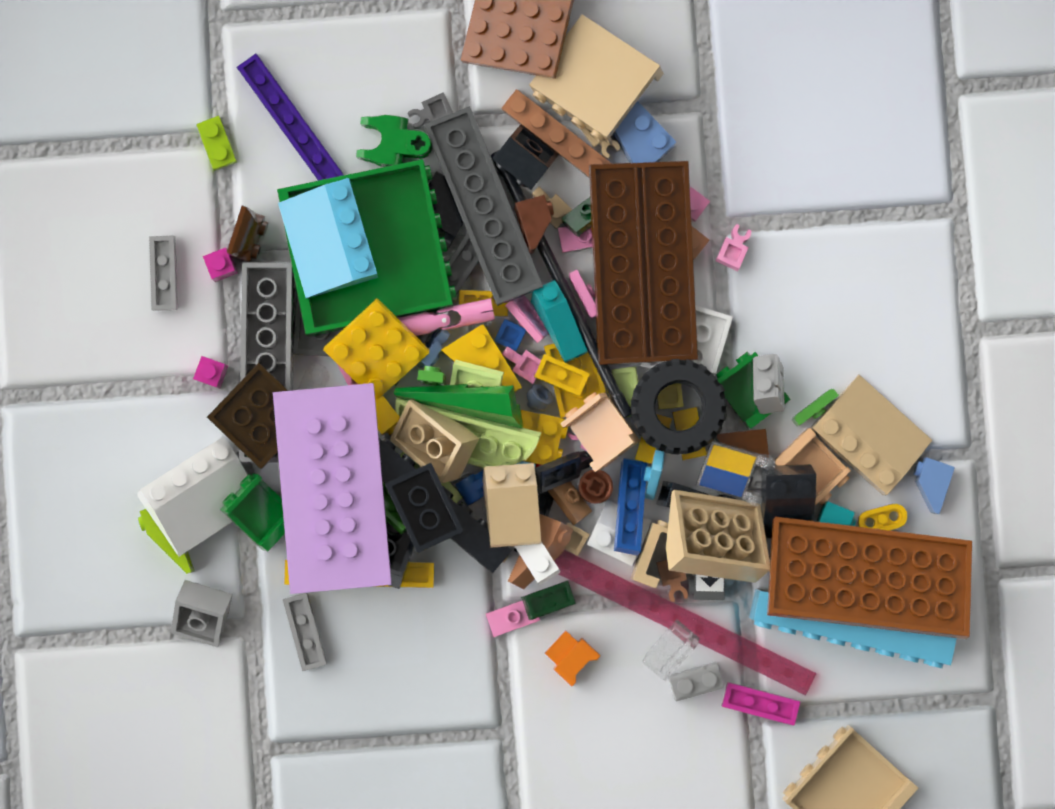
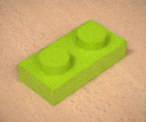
M220 116L196 124L214 171L237 163Z

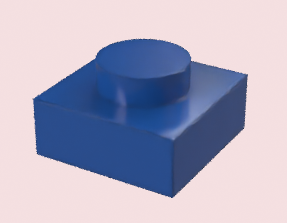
M504 319L494 341L505 347L508 346L517 352L527 331L525 328Z

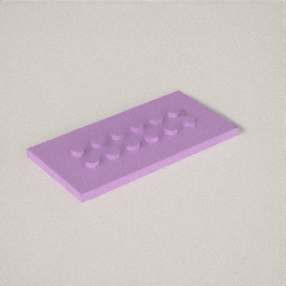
M374 383L273 392L290 594L392 585Z

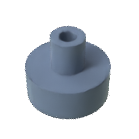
M539 384L533 385L526 394L528 399L527 406L532 410L535 408L544 410L552 402L551 393Z

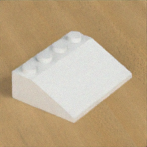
M223 436L140 489L137 496L176 554L180 557L232 523L220 510L224 506L222 502L230 493L233 492L235 494L241 488L240 483L247 474L237 455Z

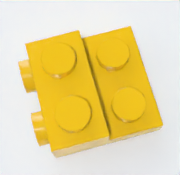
M521 410L522 428L541 432L540 440L533 453L523 461L543 465L561 458L563 449L558 448L560 438H566L568 427L563 428L560 423L565 419Z

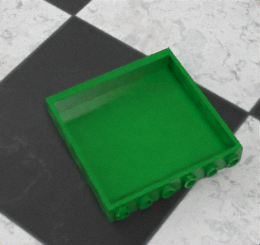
M423 159L277 189L279 202H282L325 184L349 178L378 275L376 279L306 299L286 232L305 333L308 337L343 330L377 298L396 317L438 311L442 308L453 306V301L457 300L454 285L449 286L448 277L452 276L450 262H444L443 252H447L445 238H440L438 228H442L440 214H435L433 204H437L435 189L430 190L428 180H433L430 165L425 166Z

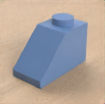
M926 457L922 458V461L917 462L913 475H916L915 483L930 513L940 514L955 467Z

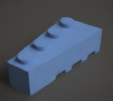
M638 101L613 134L630 163L659 162L676 145V141Z

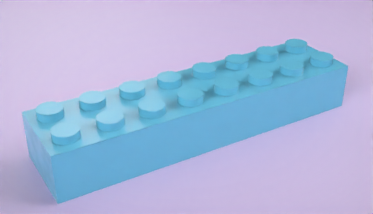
M755 589L749 618L754 620V625L771 629L772 625L779 626L778 630L794 635H796V630L803 632L802 636L815 640H820L821 636L827 637L826 641L845 646V642H850L851 647L868 652L870 647L876 648V653L894 657V653L900 654L899 658L918 663L920 658L924 659V664L942 669L944 664L951 665L957 638L768 616V592Z

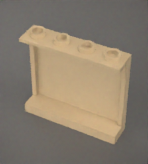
M582 14L565 37L556 79L535 76L529 86L534 92L533 97L544 104L547 101L553 105L552 109L562 117L566 114L572 118L571 122L581 130L584 127L591 131L590 135L600 143L606 141L611 145L613 143L611 139L612 134L653 79L658 82L664 73L659 64Z
M847 725L846 728L842 726L833 735L835 740L829 747L825 745L819 750L816 755L818 759L812 765L809 763L800 772L802 777L796 783L791 782L783 791L785 796L782 799L793 809H900L917 791L918 787L851 726Z

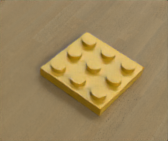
M378 298L323 349L357 384L374 383L376 401L430 352Z

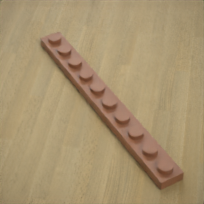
M516 89L502 106V111L519 124H522L588 178L589 165L612 164ZM692 226L693 260H695L709 242V239Z

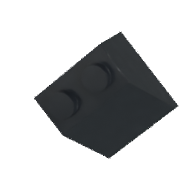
M520 124L493 157V160L496 161V165L502 171L512 174L518 184L532 190L559 154Z

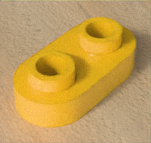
M899 504L881 506L862 512L858 517L857 524L858 527L890 531L900 528L906 523L907 511ZM892 511L898 515L895 521H892L889 517ZM866 519H873L874 524L872 527L866 526Z

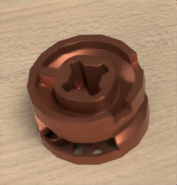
M590 470L580 478L578 484L579 493L589 503H602L612 495L613 481L605 471L595 472Z

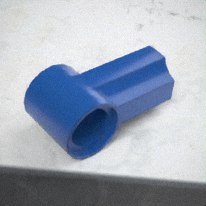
M484 469L475 475H469L455 484L467 506L484 497L482 483Z

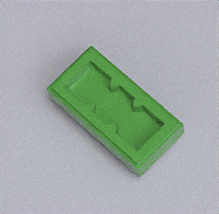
M829 389L793 416L791 420L796 426H800L811 416L814 419L818 418L827 411L824 407L839 395L834 389Z

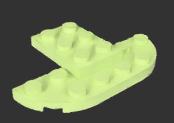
M456 360L453 364L450 385L468 384V388L502 386L504 372ZM396 398L395 409L399 417H401L408 400ZM424 405L462 424L479 438L467 462L471 465L484 468L487 466L517 464L524 459L526 460L533 453L541 437V432L516 428Z

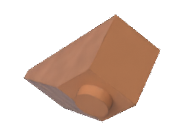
M539 514L541 542L552 559L555 560L563 553L566 545L569 543L573 529L560 521ZM519 555L508 582L524 590L535 578Z

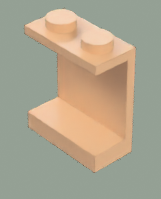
M595 392L584 400L585 405L580 409L575 407L566 413L565 417L567 419L560 424L563 428L569 426L594 460L590 463V466L597 472L603 470L640 440L606 393L597 395Z

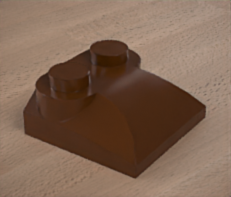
M242 205L226 253L234 259L251 263L252 259H257L261 246L258 245L260 236H265L268 228L265 216L257 214Z

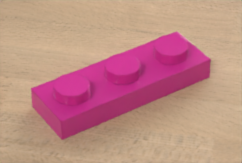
M727 682L721 706L794 726L800 701Z

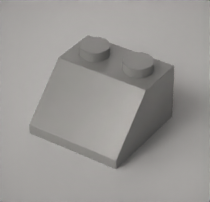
M185 580L175 601L171 633L218 647L229 614L232 594Z

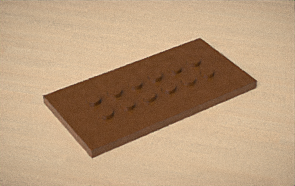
M688 161L589 165L598 364L659 362L672 359L698 360Z

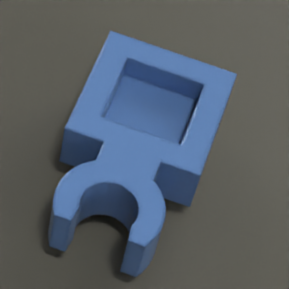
M437 328L430 341L424 344L430 352L417 364L419 368L433 366L440 357L438 353L443 348L441 345L450 336L448 331Z

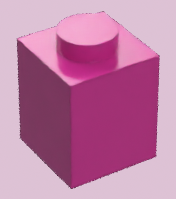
M226 247L203 256L210 277L215 282L238 274L233 258L226 253Z
M201 356L193 379L220 389L228 365Z

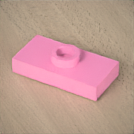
M567 227L558 228L562 253L593 248L592 227L579 237Z
M578 270L569 273V279L589 318L593 319L596 317V305L593 301L595 293L590 284L585 285Z
M525 296L514 299L505 305L518 320L520 326L525 328L537 343L549 335L535 308Z
M522 600L486 613L493 637L540 621L539 617L533 620L528 619Z

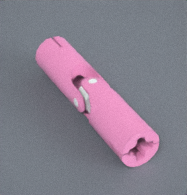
M491 298L442 308L436 311V314L421 312L397 317L415 336L429 334L441 327V330H448L495 320ZM451 310L457 311L461 316L460 321L454 325H450L448 311Z

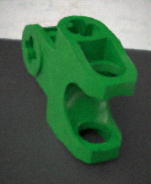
M393 115L361 117V126L379 131L382 139L380 144L374 149L357 150L356 158L380 167H387L403 163L404 157L415 159L428 157L432 151V143L426 133L407 130L408 118ZM418 140H422L425 145L421 146L420 150H417L413 145L418 144Z

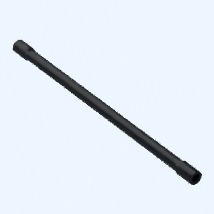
M496 151V152H494V153H492V154L490 155L491 158H492V160H493V157L497 154L498 151ZM493 160L515 204L527 200L515 177L509 172L502 171L496 165V161ZM543 235L537 249L552 280L556 281L567 300L586 349L610 396V400L625 418L632 414L631 408L624 394L620 391L608 364H598V346L595 337Z

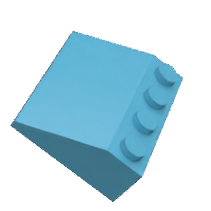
M349 178L325 184L278 203L306 299L378 278Z

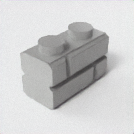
M777 354L753 358L754 402L760 414L782 412L785 410L784 367Z
M716 662L668 675L676 702L724 688Z

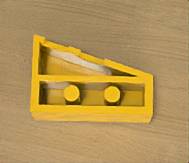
M483 324L441 349L454 362L459 360L504 372L502 386L513 385L515 393L522 389L521 384Z

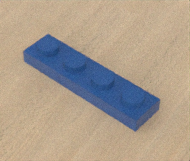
M623 458L621 462L614 551L637 556L641 552L646 462Z

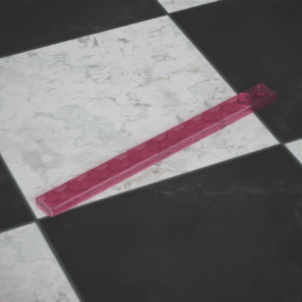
M566 550L554 560L561 571L559 575L805 696L816 676L815 672Z

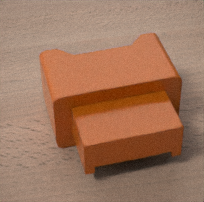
M566 630L544 652L556 664L553 670L571 687L576 683V674L589 661L597 660L601 656L583 638L577 641Z

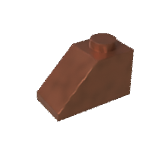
M545 195L517 202L514 207L530 254H534L550 224L551 215H554L551 201H546Z

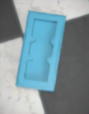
M655 450L651 467L646 466L644 481H647L645 499H655L663 469L664 451Z

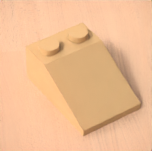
M412 399L408 400L390 438L392 443L421 467L432 463L441 483L460 478L479 440L477 436L462 424Z
M534 463L484 467L482 483L491 548L541 544Z

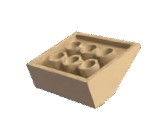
M859 374L829 406L827 411L811 426V429L819 439L882 495L889 494L932 442V439Z
M673 490L666 542L669 571L756 583L770 571L760 503Z

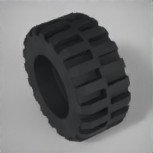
M688 359L664 361L648 370L636 385L631 400V417L638 434L642 436L648 445L659 451L674 455L696 452L709 445L722 430V425L727 416V398L725 399V390L723 385H720L717 380L718 377L711 373L706 366ZM672 384H685L693 388L700 396L702 402L701 416L691 428L682 431L672 430L659 421L655 411V403L659 393L665 387Z

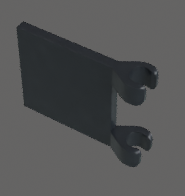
M436 171L432 178L433 180L429 183L430 190L435 189L437 204H433L434 213L440 214L442 228L438 229L446 232L443 237L445 238L448 251L463 225V220L445 176Z

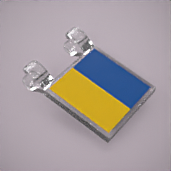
M713 440L709 445L695 485L699 488L741 499L752 505L759 506L762 501L761 493L755 490H747L755 466L758 465L768 470L773 469L775 466L774 457Z

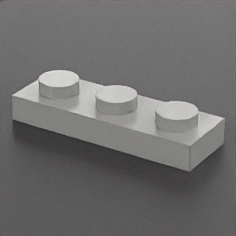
M149 236L151 310H178L175 236Z
M308 593L282 599L302 671L327 665Z

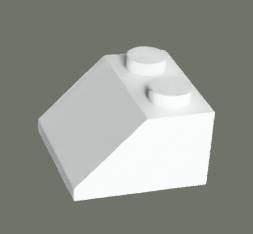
M607 500L586 544L632 566L637 555L614 551L618 504ZM643 517L641 546L652 520Z

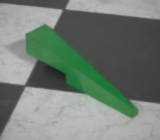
M468 384L403 387L394 390V395L397 398L412 399L420 404L516 428L523 427L520 404L516 403L513 385L468 388Z

